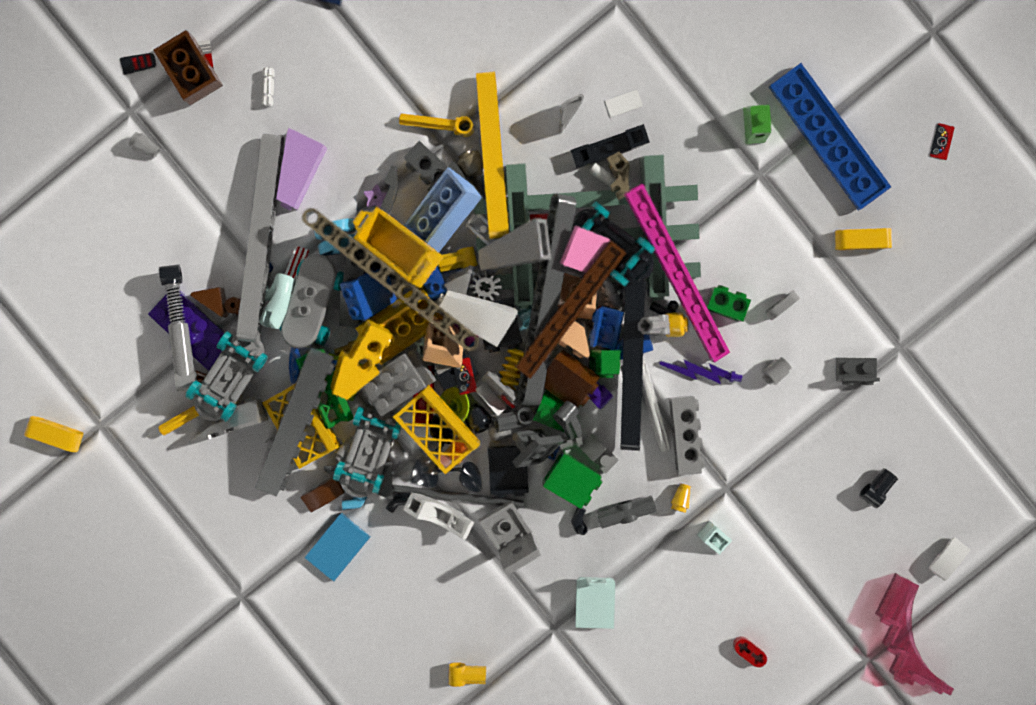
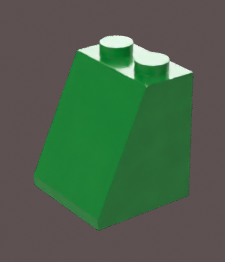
M562 450L542 480V485L547 490L582 509L583 505L587 506L592 499L591 493L594 489L597 491L603 481L601 480V474Z

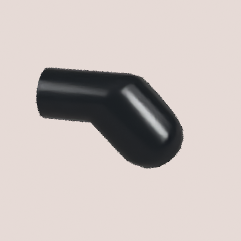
M671 300L669 304L662 306L653 301L649 310L659 315H665L666 313L677 312L679 304L677 301Z
M396 494L393 500L386 506V509L394 513L399 505H406L410 494Z
M577 507L571 519V524L577 534L585 535L588 532V528L582 518L586 509Z

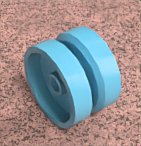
M354 218L332 221L352 238L356 235L352 234L356 231L355 225L352 223ZM327 226L324 229L326 236L333 233L332 226ZM314 231L316 239L325 240L323 237H321ZM343 238L340 241L341 248H346L349 245L348 238ZM326 240L318 245L320 255L342 254V252Z

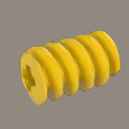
M514 348V350H507L511 357L504 358L508 364L501 365L505 371H499V374L503 376L500 382L504 386H509L517 391L513 386L519 385V381L516 378H520V373L514 366L524 355V352Z

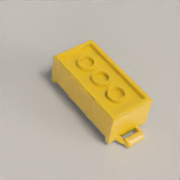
M377 206L372 213L361 210L352 222L357 230V234L353 239L408 282L419 288H422L444 257ZM369 215L365 222L362 224V226L359 228V225L362 223L365 217Z

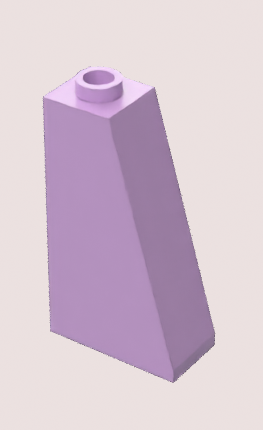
M290 128L286 136L276 199L282 202L280 206L291 211L292 207L297 210L299 209L327 147Z

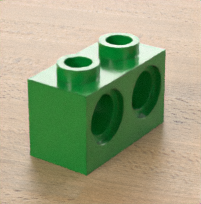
M722 285L712 287L705 304L708 311L738 322H744L751 299L746 298V294L738 291L735 294L728 291L729 288ZM717 294H720L723 297V303L721 305H718L715 302V296ZM735 301H739L741 303V309L739 311H735L733 308V303Z
M589 350V369L602 378H613V374H620V350Z

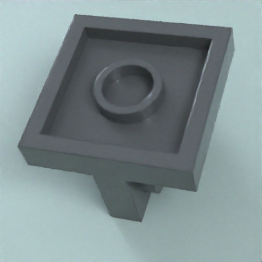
M542 429L516 432L512 438L521 453L512 462L516 468L542 464L564 441L560 435L546 437Z

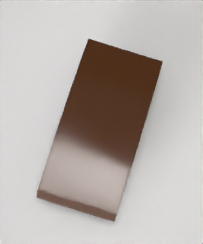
M332 477L320 483L318 487L304 493L300 498L308 510L313 512L344 494L345 491L340 482L333 480Z

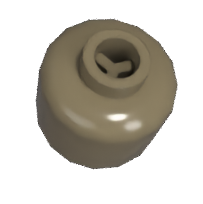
M468 149L458 156L457 165L465 177L473 176L475 179L484 173L482 171L484 169L483 158L479 151Z

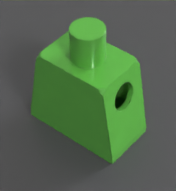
M770 105L744 107L745 143H765L771 134Z

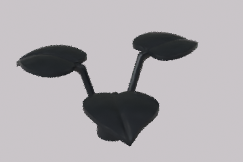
M434 414L430 424H440V416ZM429 427L432 438H439L440 428ZM442 428V438L453 439V431L450 428ZM441 441V449L444 447L445 443L451 444L452 442ZM420 456L414 464L410 483L425 488H433L438 483V473L443 471L438 469L439 467L429 456ZM467 461L463 463L462 468H452L449 471L460 472L459 481L467 490L475 493L481 491V474L474 463Z

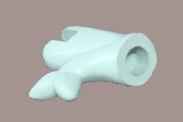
M277 273L271 288L269 289L267 286L265 302L269 301L260 318L262 326L273 329L280 328L296 283L294 278Z

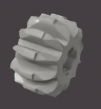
M488 270L484 271V276L478 271L479 279L475 276L471 277L476 283H469V287L475 288L470 294L478 293L476 298L483 296L484 300H487L486 297L488 296L489 300L493 301L492 294L499 296V292L494 289L502 288L501 285H495V283L500 281V278L492 279L495 276V272H492L489 277ZM484 281L486 284H490L488 291L485 288H480L482 286L481 282Z

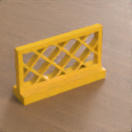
M296 383L262 402L277 430L280 426L281 417L284 416V405L289 403V401H286L287 394L294 390ZM274 400L282 402L279 412L273 411L269 403ZM313 408L311 413L314 415L311 423L315 428L314 437L306 435V438L313 440L311 449L301 447L302 442H299L298 445L302 451L309 452L308 460L302 463L299 457L297 459L293 458L299 469L341 446L332 428L327 429L318 409ZM316 441L322 442L326 450L322 453L314 451Z
M429 384L393 416L444 474L448 473L471 451L480 446V440ZM421 397L427 402V410H416V401ZM404 412H413L412 423H405L399 416ZM415 413H427L426 424L415 423ZM429 413L438 414L440 416V424H429ZM415 426L426 427V436L417 437L414 433ZM428 427L440 428L439 438L428 437ZM442 428H450L453 431V439L442 438ZM428 441H439V452L430 451L427 448ZM441 441L453 442L452 452H441ZM455 442L464 443L468 449L463 453H456ZM441 455H451L452 463L445 467L440 462Z

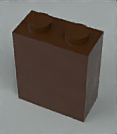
M562 349L547 369L544 388L564 403L566 401L571 402L578 409L580 405L584 407L589 401L590 397H588V394L592 395L599 385L596 383L600 376Z

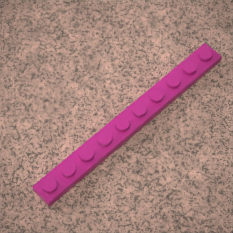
M639 184L624 193V196L646 238L655 248L654 253L711 362L715 363L729 354L730 351L644 185Z

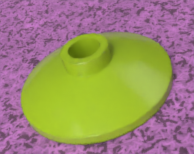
M451 387L445 390L440 397L464 422L469 413L468 397L466 394L460 395L457 387Z

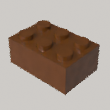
M187 30L153 50L180 96L189 105L196 103L223 86L196 39Z

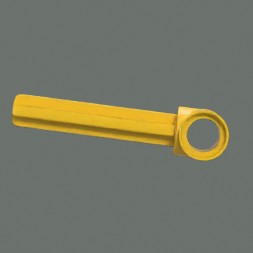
M403 113L399 116L400 125L454 131L455 135H461L462 137H470L475 131L474 124L466 116L456 117L455 120ZM463 123L470 124L467 131L460 130Z
M195 406L161 424L158 427L159 432L165 436L200 416Z

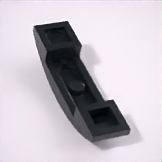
M642 124L625 130L623 133L592 144L588 143L570 151L575 166L578 169L607 160L608 157L617 152L621 154L627 153L650 143L645 126Z

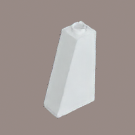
M449 290L445 295L441 294L436 302L437 305L466 328L496 347L518 312V309Z

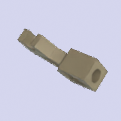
M617 152L607 158V163L616 178L610 185L611 191L613 193L616 190H620L615 193L616 198L620 200L625 197L624 193L630 190V164L620 152Z

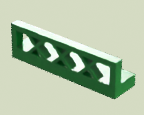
M316 349L325 353L324 349ZM308 353L295 359L300 371L303 368V361L306 360ZM332 371L331 375L327 374L325 381H328L324 391L328 396L327 404H322L320 401L317 408L327 429L341 421L349 422L354 419L346 399L332 393L330 385L334 371ZM330 409L334 410L337 416L331 422L328 419Z

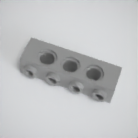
M692 395L669 398L676 473L679 476L701 474L705 463L703 456L701 457L700 455L703 443L702 438H699L698 430H701L700 419H697L696 411H699L698 400H695V396ZM684 411L690 413L687 421H682L681 414ZM686 430H690L692 433L691 438L688 440L683 439V433ZM688 449H692L694 452L693 457L690 459L685 458V452Z

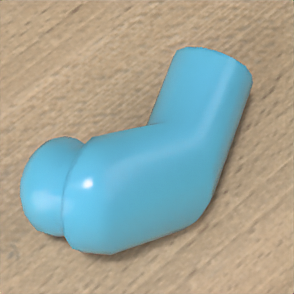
M367 496L342 500L343 510L360 508L366 501Z

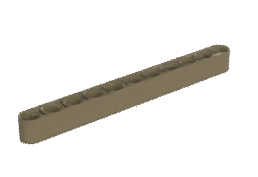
M308 208L303 212L302 220L307 226L457 344L468 351L475 350L478 347L479 339L472 331L318 210ZM313 213L317 214L316 222L309 223V216ZM327 226H332L333 233L326 236L324 229ZM343 238L349 239V245L346 248L340 247V241ZM363 250L365 252L364 259L356 260V252ZM374 263H380L381 269L377 273H372L371 266ZM395 275L397 278L396 283L392 286L388 285L386 282L387 277ZM406 287H410L413 291L409 298H404L402 295V291ZM422 299L428 301V308L426 310H419L418 302ZM436 312L444 314V320L440 323H436L433 319ZM452 324H457L460 327V332L457 335L449 333V327ZM468 336H472L476 340V344L471 348L466 347L464 343L465 338Z

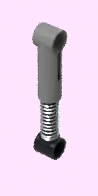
M180 264L159 267L161 285L165 286V291H167L165 293L167 295L166 298H168L166 301H168L167 304L169 305L167 308H169V315H171L169 316V321L172 322L168 325L175 371V386L177 391L188 390L191 384L197 381V376L193 363L188 323H185V320H183L185 318L183 317L184 313H182L184 311L182 310L183 306H181L183 303L180 300L182 298L180 296L182 293H179L181 291L180 284L183 283Z

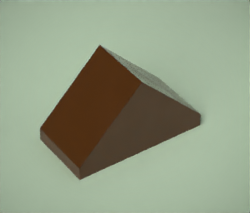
M217 287L195 291L190 294L191 297L220 317H228L229 313L224 305L226 301L224 288Z

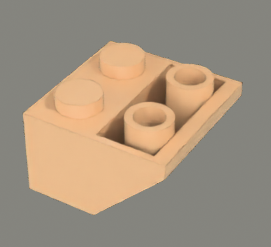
M433 317L436 323L444 320L443 318ZM429 322L425 333L422 361L461 368L463 347ZM454 324L449 327L451 335H457L460 332Z
M574 321L558 344L564 348L566 346L572 348L571 353L580 359L583 356L588 358L590 353L585 329Z

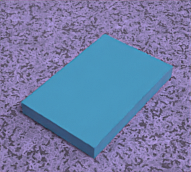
M341 513L305 556V559L334 582L371 536Z

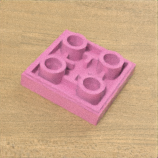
M575 226L560 263L586 273L610 239Z

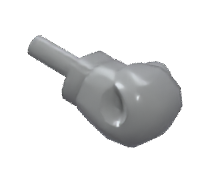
M492 421L488 433L491 440L497 442L511 436V431L516 429L497 433Z

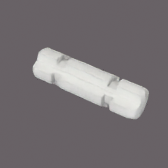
M266 67L263 68L262 94L264 96H262V104L264 106H272V96L274 95V80L272 78H274V69Z

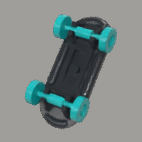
M595 201L592 204L594 209H585L574 217L571 235L574 227L577 226L610 239V241L626 252L610 273L622 285L626 286L628 282L640 283L650 276L654 266L651 254L655 248L641 237L636 240L609 219L610 213L603 206Z

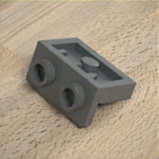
M836 358V380L842 381V385H854V381H861V385H874V382H880V378L877 377V358Z

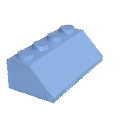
M447 167L404 226L436 251L440 252L482 196L472 184Z

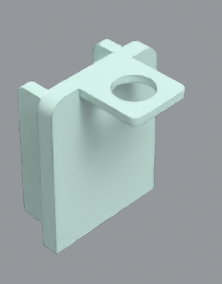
M579 577L576 583L575 627L614 629V579Z

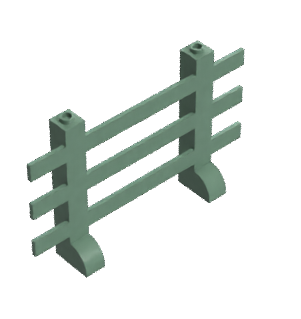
M664 155L639 157L643 185L672 241L700 239L699 223L667 225L666 202L698 200V185L665 187ZM526 164L506 165L508 190L506 205L507 212H509L510 232L529 222L528 211L549 210L550 201L554 195H527ZM611 190L557 193L575 197L576 208L592 207L595 201L601 206L629 205L626 197L620 200L616 198L615 193L620 190H616L613 193ZM481 198L476 204L474 214H487L486 198ZM641 227L622 228L633 238L639 239L641 237L649 243ZM476 237L477 253L478 250L487 246L479 237ZM653 252L651 254L654 261L653 271L645 280L647 281V292L649 297H653V300H664V297L669 296V280ZM700 262L684 263L691 278L701 277ZM532 263L513 266V274H499L492 278L493 280L500 278V281L495 283V285L502 286L501 289L494 290L514 289L515 306H519V309H528L533 304V288L536 287L538 272H532ZM609 275L612 283H620L614 277ZM484 281L481 282L482 286L480 288H485L488 291L490 284H486Z

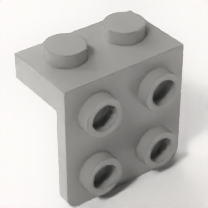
M488 371L476 383L478 388L485 382L498 398L504 394L512 402L516 399L514 391L509 386L505 387L500 382L501 378L494 372ZM477 391L468 393L493 419V416L496 415L495 412Z

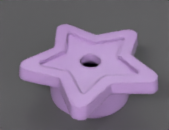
M375 185L372 191H364L365 196L368 198L366 206L368 208L372 206L380 208L387 193L381 192L379 185Z

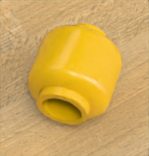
M682 312L665 314L669 315L670 334L666 336L683 337L685 332H688V317H685Z

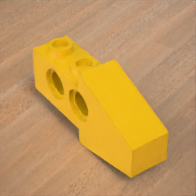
M367 319L350 352L347 353L341 350L330 385L333 394L347 400L380 373L375 364L381 361L384 348L388 347L392 340V334L387 328ZM370 342H376L373 348H367ZM361 359H367L365 364L358 365Z

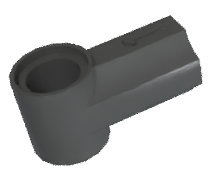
M566 401L553 414V418L562 426L567 438L573 440L583 434L581 431L582 427L576 416L579 413L577 407L571 402Z
M521 408L520 410L500 414L499 416L495 415L493 416L494 428L497 433L516 428L523 429L533 421L534 414L529 408ZM520 415L525 416L526 422L520 419Z

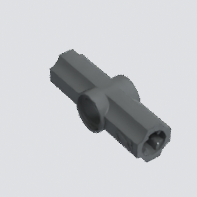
M650 495L634 501L620 502L615 507L597 512L603 529L619 523H631L636 521L638 517L657 512L653 497Z

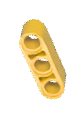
M891 228L844 229L835 231V250L892 248Z
M30 416L24 436L70 452H78L84 435L83 432L36 416Z

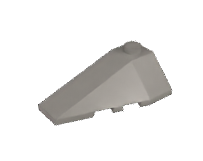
M255 397L243 400L244 404L236 407L228 421L225 422L222 419L216 421L189 441L190 445L267 421L268 418L262 399L255 400Z

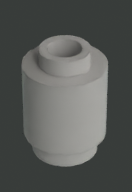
M780 357L762 371L764 374L762 377L769 385H777L790 373L789 370L792 367L784 358Z

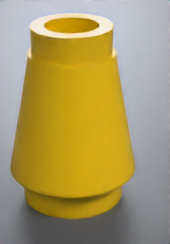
M680 483L670 503L672 504L671 509L686 513V510L689 509L691 486Z

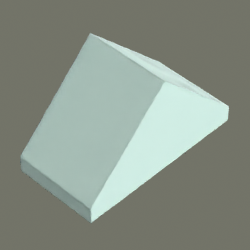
M711 521L697 534L703 542L719 555L732 541Z

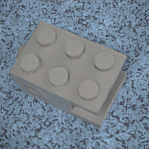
M416 348L407 354L401 355L379 370L380 373L362 387L367 395L368 402L376 408L380 416L403 404L406 400L427 387L428 384L430 385L436 381L425 362L422 361L423 359Z

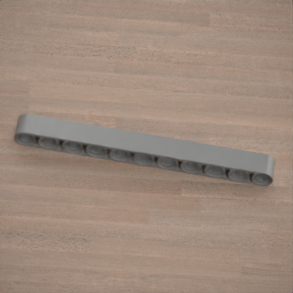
M263 134L261 138L236 335L238 341L258 343L260 340L262 328L260 318L264 311L277 208L276 197L284 153V136Z

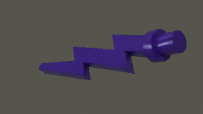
M684 360L687 368L664 361L659 362L660 365L693 379H696L694 373H697L719 384L721 383L718 375L729 380L731 383L742 381V375L735 374L734 371L728 372L709 363L711 371L687 360Z

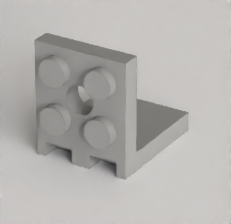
M512 500L478 519L480 525L498 550L503 570L507 576L541 556L534 534ZM503 522L510 524L507 529H501L500 525Z

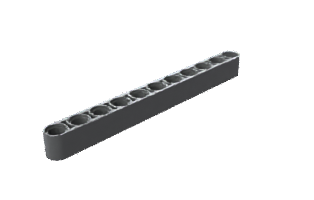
M555 193L550 201L547 229L551 260L540 261L524 353L558 310L565 265L560 262L571 237L576 208V199L573 196ZM549 356L531 379L522 372L520 373L517 391V402L519 405H540Z

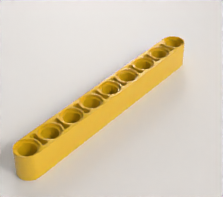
M495 71L476 73L489 238L499 239L508 234L509 229Z

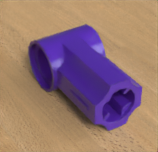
M597 381L598 388L592 395L589 393L588 396L601 410L614 396L605 386L600 385Z

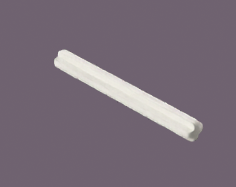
M643 359L642 392L659 450L665 452L670 450L671 447L647 365Z

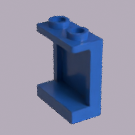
M381 265L371 266L372 273H377L381 269ZM368 273L351 282L340 284L348 312L353 320H366L397 300L393 292ZM388 276L386 282L388 285L392 286L390 277Z

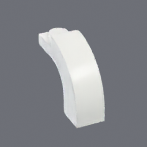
M411 492L403 509L416 519L438 524L461 539H467L474 524L472 520L465 517L462 512L417 493Z

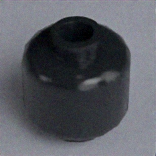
M478 404L469 406V413L465 419L467 427L471 432H475V434L488 430L492 421L488 412L482 406H478Z

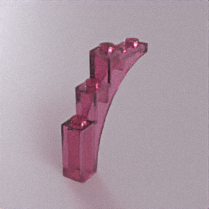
M895 573L875 612L881 618L880 622L889 626L882 643L887 646V651L896 655L889 672L894 675V680L903 685L905 682L912 686L914 682L922 686L928 684L932 686L931 689L941 695L944 692L951 696L954 688L930 671L915 645L912 632V609L919 585Z

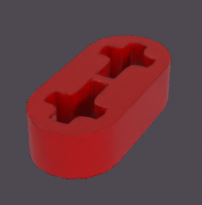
M743 636L737 637L734 640L733 647L738 655L758 668L766 664L767 656L757 645ZM740 643H741V644H744V643H745L746 647H747L749 650L746 651V650L743 649V648L740 649V647H739L738 645H739ZM754 653L757 656L760 655L762 659L760 661H755V658L751 654Z

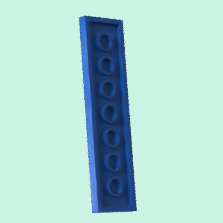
M802 63L768 87L858 211L891 188V185Z

